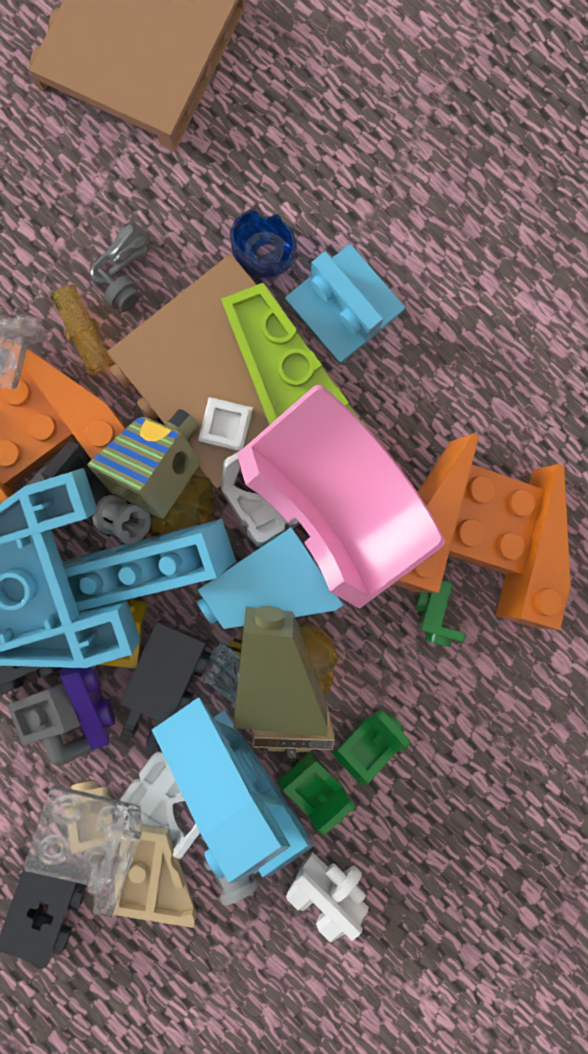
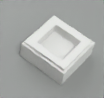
M209 397L198 439L199 443L237 452L241 451L245 446L253 407Z

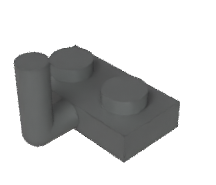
M63 683L7 705L22 745L43 740L53 765L62 766L92 751L85 735L66 744L63 743L60 734L80 726Z

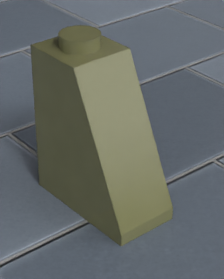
M273 606L246 607L233 728L327 737V700L292 611H282Z

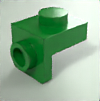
M442 581L439 593H417L414 610L421 612L417 629L427 632L425 640L451 647L453 639L464 642L466 633L441 626L453 584Z
M379 710L366 716L335 748L332 754L356 781L363 786L369 784L396 752L405 750L411 744V741L403 733V726L395 717Z
M312 752L278 780L282 791L309 816L315 829L321 835H325L335 825L343 821L346 815L355 807L354 802L343 785Z

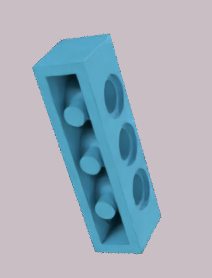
M219 519L143 539L136 544H124L71 558L62 564L78 611L215 579L233 565L236 560L223 520Z

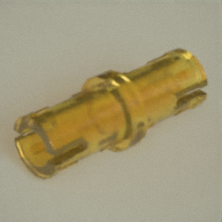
M67 285L54 291L50 299L66 327L64 334L69 342L74 343L88 375H94L113 365L114 363L110 359L97 332L99 325L95 318H90L76 286Z

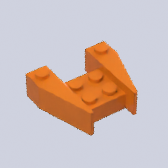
M9 335L3 340L21 364L0 378V504L15 494V491L12 489L14 485L46 463L68 441L74 442L78 440L89 457L93 459L127 428L109 405Z
M471 434L450 441L418 490V494L436 521L445 539V544L440 550L392 585L415 592L439 593L448 556L506 574L496 617L532 628L560 630L571 587L564 466L556 464L534 469L530 482L527 484L472 464L479 435Z

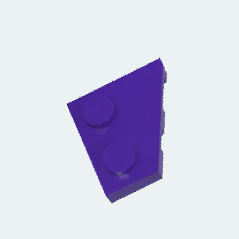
M96 666L88 668L62 667L61 680L91 750L109 745L110 726L115 725V715L109 699H103L100 689V677Z

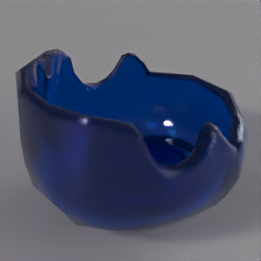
M253 208L235 218L230 230L232 256L248 275L259 278H275L284 274L292 266L297 253L294 231L282 221L279 214L263 216ZM263 245H272L277 248L255 258L257 250Z

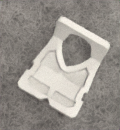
M237 453L224 461L221 491L241 526H246L247 535L256 546H264L282 534L284 528L288 530L300 525L296 518L287 522L259 494L250 493L234 486L240 468Z
M156 750L139 773L140 779L133 780L118 800L117 809L131 818L137 817L143 825L168 828L172 841H174L173 856L180 859L197 838L200 831L195 824L186 835L178 827L173 815V804L185 801L162 751Z

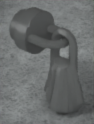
M128 224L122 227L112 245L93 264L90 270L91 277L97 283L104 284L107 282L110 285L104 295L105 301L113 309H120L122 312L130 310L139 301L138 285L128 275L121 276L116 280L113 277L126 265L147 254L148 250H150L149 233L142 226L136 224ZM110 260L115 266L106 272L101 267Z

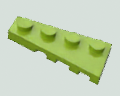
M264 283L221 299L269 425L316 385L325 387L357 417L349 406L347 399L322 368L320 361L312 350L310 351L297 333L295 326Z

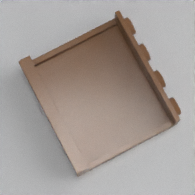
M63 0L60 8H56L50 16L48 32L41 46H37L31 55L29 72L39 90L45 92L47 87L51 86L157 135L160 146L176 152L244 12L247 0Z
M231 253L107 351L115 362L109 368L125 389L131 384L134 385L142 395L136 403L149 419L155 421L157 418H160L166 424L175 412L181 409L196 420L199 428L187 440L200 458V464L194 475L206 490L214 485L219 492H221L223 463L228 457L238 452L199 443L198 439L208 398L211 397L253 407L245 446L269 426L221 301L224 297L256 285ZM325 370V372H326L327 375L330 377V379H331L332 382L335 384V386H336L337 388H339V390L341 391V388L338 386V384L333 380V378H332V377L329 375V373Z

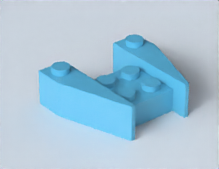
M84 468L24 486L0 504V666L88 668L132 655L141 641L127 600L82 612L78 611L51 531L53 528L87 519L98 512Z
M198 697L152 729L154 736L195 823L209 848L205 851V857L213 872L220 879L226 877L228 883L242 881L250 874H256L258 871L262 877L272 876L314 847L315 844L239 730L233 728L234 723L226 711H222L213 718L202 699Z

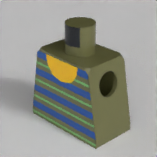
M178 409L165 425L144 416L137 418L98 453L87 466L111 493L163 519L200 464V458L187 442L199 428V425L190 414L181 409Z

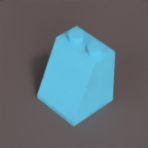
M289 528L222 573L219 577L198 589L202 598L197 601L211 624L219 621L223 629L244 626L246 607L273 606L282 611H292L295 617L336 611L343 606L338 596L329 591L322 572L292 528Z

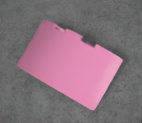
M316 385L237 453L245 485L271 504L287 522H290L293 518L300 522L310 535V538L304 543L316 560L329 591L359 609L440 550L445 544V539L432 514L398 464L366 426L322 385Z

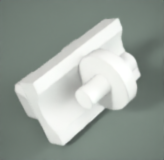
M313 852L303 861L296 879L291 884L286 895L287 900L297 910L304 911L314 903L322 911L316 925L319 932L329 942H333L343 935H346L351 941L358 937L363 929L361 922L369 909L363 902L366 894L356 886L360 881L362 872L356 866H351L344 872L334 863L327 867Z

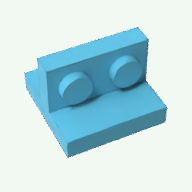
M348 244L333 258L326 251L311 262V276L285 297L287 305L339 365L405 311V306L351 244Z

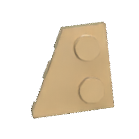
M124 822L120 834L109 914L194 928L197 913L179 859L173 856V841L168 828Z

